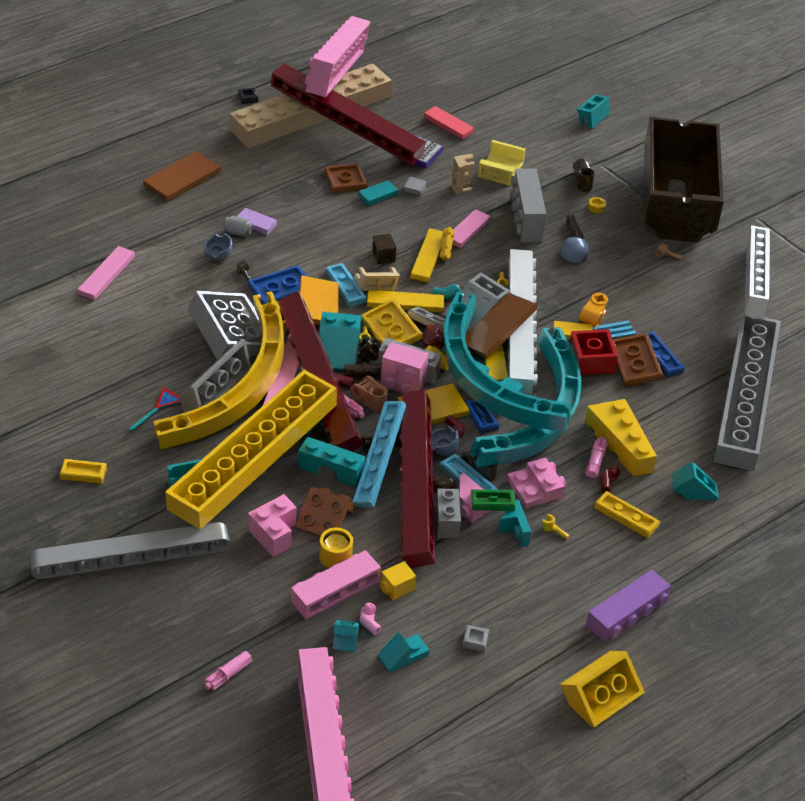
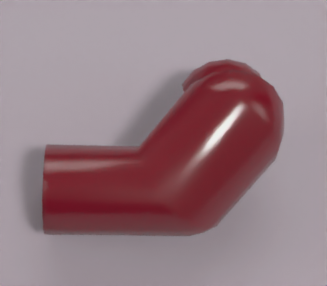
M340 374L336 375L339 385L347 387L353 385L354 378Z
M449 415L445 422L454 431H458L459 439H461L465 433V425L453 415Z
M613 466L601 473L600 486L603 493L606 491L610 492L611 483L621 475V469L618 466Z

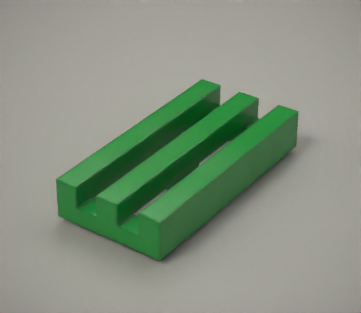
M471 489V508L473 511H515L514 490Z

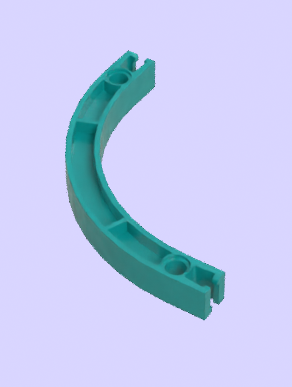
M457 292L446 316L444 336L447 363L458 384L475 401L500 416L521 424L565 433L567 423L571 419L570 403L538 398L518 392L492 378L476 363L465 341L468 326L476 311V295L470 294L467 304L462 303L464 293Z
M555 327L552 335L549 334V328H543L537 343L553 372L556 385L555 401L570 403L572 418L581 393L580 368L576 356L561 328ZM530 425L511 433L475 437L469 452L472 457L478 454L475 462L477 467L496 465V463L516 462L542 452L552 445L563 432Z

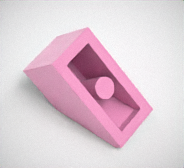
M465 473L460 474L459 482L460 514L471 523H474L491 511L472 510L471 489H484Z

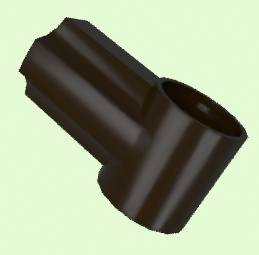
M577 159L576 162H573L572 166L578 180L577 188L582 191H590L593 188L595 172L590 169L588 162L584 159Z

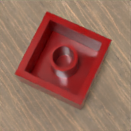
M609 329L571 331L569 344L576 356L581 375L615 373L618 354Z

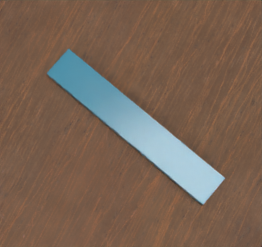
M385 401L352 502L355 507L375 506L406 408L404 401Z

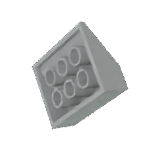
M196 291L188 310L217 360L241 339L246 341L249 357L258 355L263 339L262 327L256 311L246 294Z

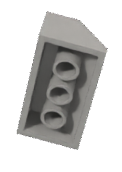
M241 339L229 348L179 395L184 412L197 409L219 398L232 389L248 373L251 363L245 339Z

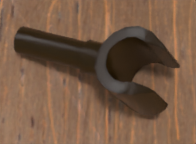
M245 260L237 263V274H242L246 281L251 280L247 273V270H249L248 263Z

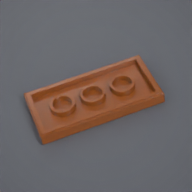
M195 151L144 179L143 185L168 202L221 172V166L200 152Z
M508 293L466 334L465 341L468 350L487 359L538 309L537 304Z

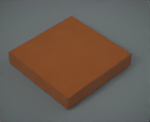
M359 163L324 167V173L333 194L366 189L368 186Z

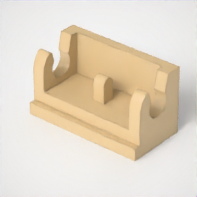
M473 154L454 156L451 186L456 196L472 191V187L464 188V186L471 185V169L475 165V162H472L474 159Z
M358 267L360 274L355 273L354 278L360 291L396 290L400 275L394 267H389L391 272L366 273L363 267Z

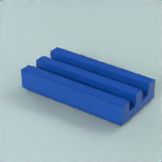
M475 400L465 402L470 410L469 416L480 434H484L485 430L491 432L493 428L495 431L499 430V423L489 409ZM484 413L487 416L490 423L487 422L486 418L484 417Z

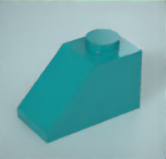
M691 462L672 473V487L676 493H680L684 498L694 500L719 499L717 483L695 463Z

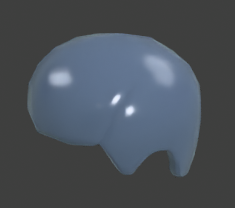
M226 233L223 236L214 234L212 238H209L204 243L205 255L213 261L227 259L232 253V239Z
M570 237L562 244L560 254L566 261L581 263L584 258L588 257L589 245L584 239Z
M450 426L446 429L441 428L433 431L432 452L439 456H448L454 453L459 447L458 431H454Z

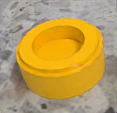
M600 197L589 199L588 209L591 212L602 213L605 211L606 201Z

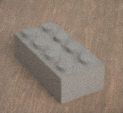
M515 169V175L511 177L513 190L509 192V199L512 201V212H515L514 224H516V235H519L520 242H542L546 210L537 169Z

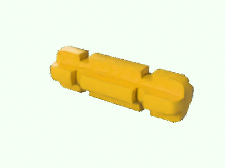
M451 227L445 228L443 231L440 258L443 261L451 258L452 237H454L455 232Z

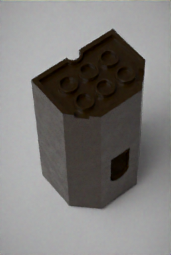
M649 117L644 143L645 224L655 231L659 239L696 243L702 240L704 235L717 231L724 204L720 124L690 121L688 124L683 125L677 119ZM678 179L684 182L685 198L682 196V193L668 192L669 180Z

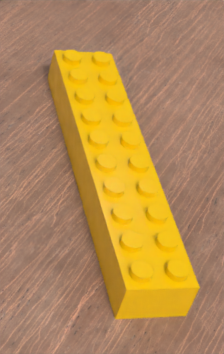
M303 370L165 492L167 510L201 530L337 405V388Z

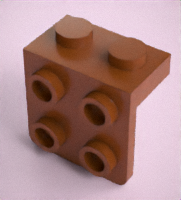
M310 487L296 526L299 529L321 536L327 529L341 528L346 513L352 514L355 505L351 502V498L346 495L339 494L337 496L331 494V491L326 488L319 487L317 489Z

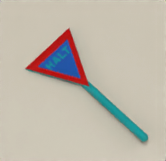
M162 387L156 407L131 426L129 430L133 431L159 409L181 403L179 395Z

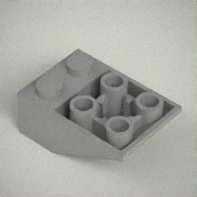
M479 273L468 281L460 291L464 293L462 303L467 304L470 294L476 295V311L468 326L467 333L510 293L509 289L483 273ZM450 305L443 312L442 317L446 318Z

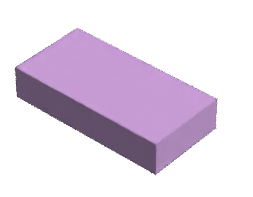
M245 208L237 216L250 219V223L253 224L252 230L264 235H268L277 226L276 219Z

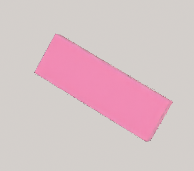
M475 209L454 228L453 245L462 248L490 222L491 216Z

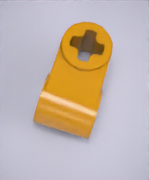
M594 293L583 307L579 316V322L591 324L593 327L599 326L606 312L605 306L607 305L608 297L603 293Z

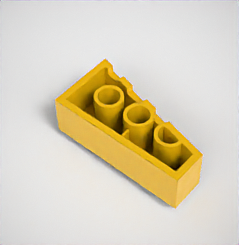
M621 399L587 406L584 423L588 427L593 428L594 434L598 438H605L606 443H608L607 448L610 452L616 453L618 460L633 477L653 473L657 455L626 400Z

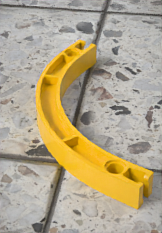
M272 291L267 292L268 303L264 305L260 303V294L253 296L255 311L263 330V339L260 352L248 373L232 389L212 402L179 415L153 421L161 450L201 439L220 431L247 414L267 394L281 369L285 349L282 317Z

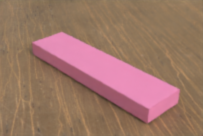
M118 246L78 288V294L95 300L135 257V252Z

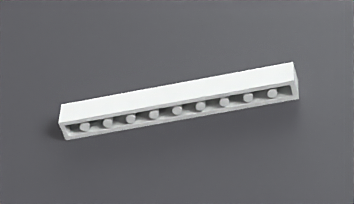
M510 249L508 289L510 293L536 303V296L533 295L536 294V283H533L536 281V271H533L536 267V259H533V251ZM537 310L508 338V377L524 385V394H532L533 386H537V374H534L537 371V361H534L537 357V347H534L537 342V334H533V332L536 333L537 321H533L536 320Z

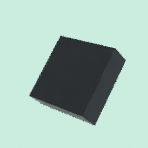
M255 88L238 90V96L242 104L258 102Z

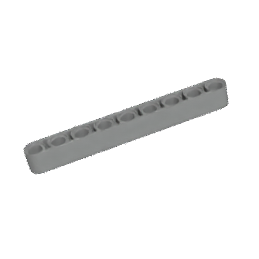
M217 522L206 524L201 530L195 526L41 548L32 551L29 559L32 576L37 579H46L222 552L230 547V540L226 525Z

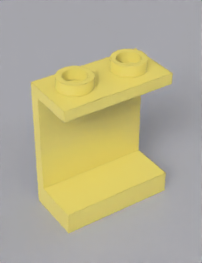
M492 140L488 158L486 160L481 159L479 163L478 177L511 186V177L515 175V169H521L524 163L525 148Z

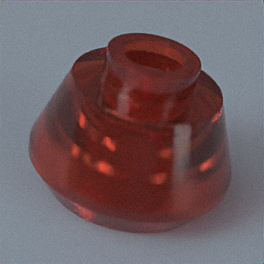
M428 324L423 332L424 338L422 342L426 347L429 345L437 348L445 346V336L435 324Z

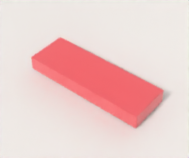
M436 106L424 113L425 119L462 140L474 133V127Z

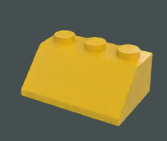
M609 651L560 684L568 704L591 727H596L645 693L627 651Z

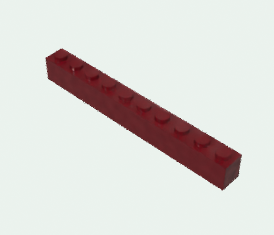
M284 63L272 72L271 87L406 163L413 165L424 155L426 141L336 91L331 90L326 97L307 92V85H305L307 75Z
M299 291L279 300L280 314L282 320L286 321L283 324L288 334H291L289 341L293 348L297 349L294 352L297 360L303 364L300 366L301 371L306 370L337 388V405L321 419L322 421L325 420L323 427L327 435H331L332 439L329 442L333 446L353 452L364 446V443L308 306Z
M426 389L402 393V401L406 404V408L400 424L402 433L399 434L402 444L400 449L402 460L400 472L403 480L400 481V488L403 493V497H400V504L403 509V513L400 514L403 530L400 531L403 543L400 553L402 560L407 562L410 569L435 564L431 400Z

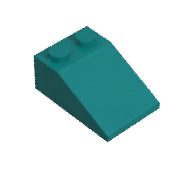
M322 312L319 336L334 371H349L343 369L344 364H356L361 315Z

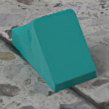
M515 500V511H506L500 519L498 532L513 531L514 538L518 539L521 547L529 546L532 531L520 501Z
M337 620L333 631V649L354 652L356 650L360 622Z
M398 632L378 653V658L387 671L391 673L429 656V649L418 634L404 639L402 634Z

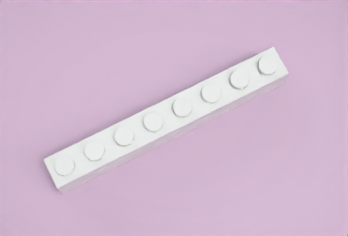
M751 226L747 241L745 316L752 319H764L769 302L770 229Z

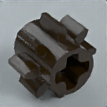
M371 337L363 338L357 346L360 352L358 356L364 361L366 359L368 361L376 360L381 343L375 337L373 339Z

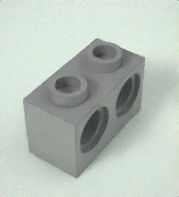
M437 489V538L459 539L461 525L459 489Z

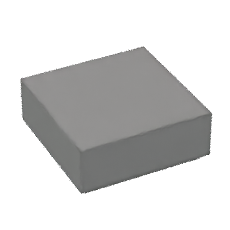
M409 177L404 186V192L421 196L427 181Z
M467 625L462 647L485 652L489 629Z

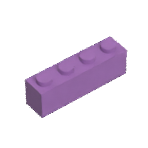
M650 570L590 610L586 626L604 643L611 638H616L622 630L634 626L641 617L650 615L653 609L659 605L663 606L669 600L671 585L655 571Z

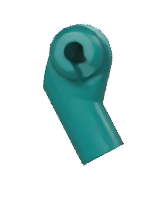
M452 284L444 289L434 287L432 294L444 295V299L450 300L455 297L457 292H460V287L457 284Z

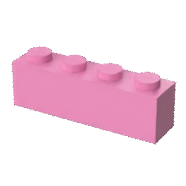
M366 550L359 554H354L349 559L337 563L303 582L297 583L291 588V603L307 620L380 582L381 567Z

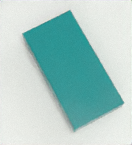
M387 180L359 191L358 196L370 206L398 195V189Z

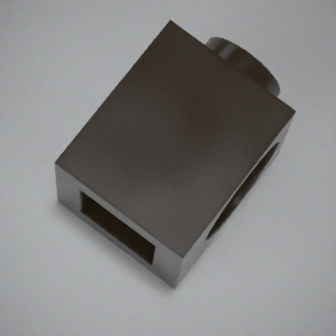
M392 235L373 236L372 252L377 264L396 262L397 247Z

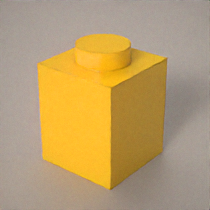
M405 561L382 571L380 587L383 593L388 594L392 601L415 590L416 575Z

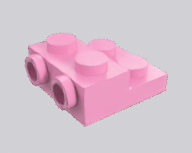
M546 457L528 462L526 469L507 474V481L525 509L563 498L566 481L563 476L559 477L557 475L555 464L548 462Z

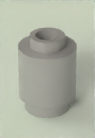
M226 217L224 231L228 232V234L247 237L252 232L253 224L247 218Z

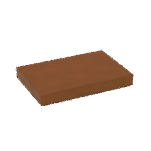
M647 333L613 339L618 354L616 365L624 387L663 379V373Z

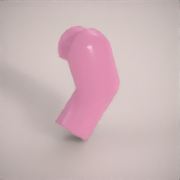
M366 603L360 611L359 621L369 632L377 635L382 627L374 621L376 607L372 603Z

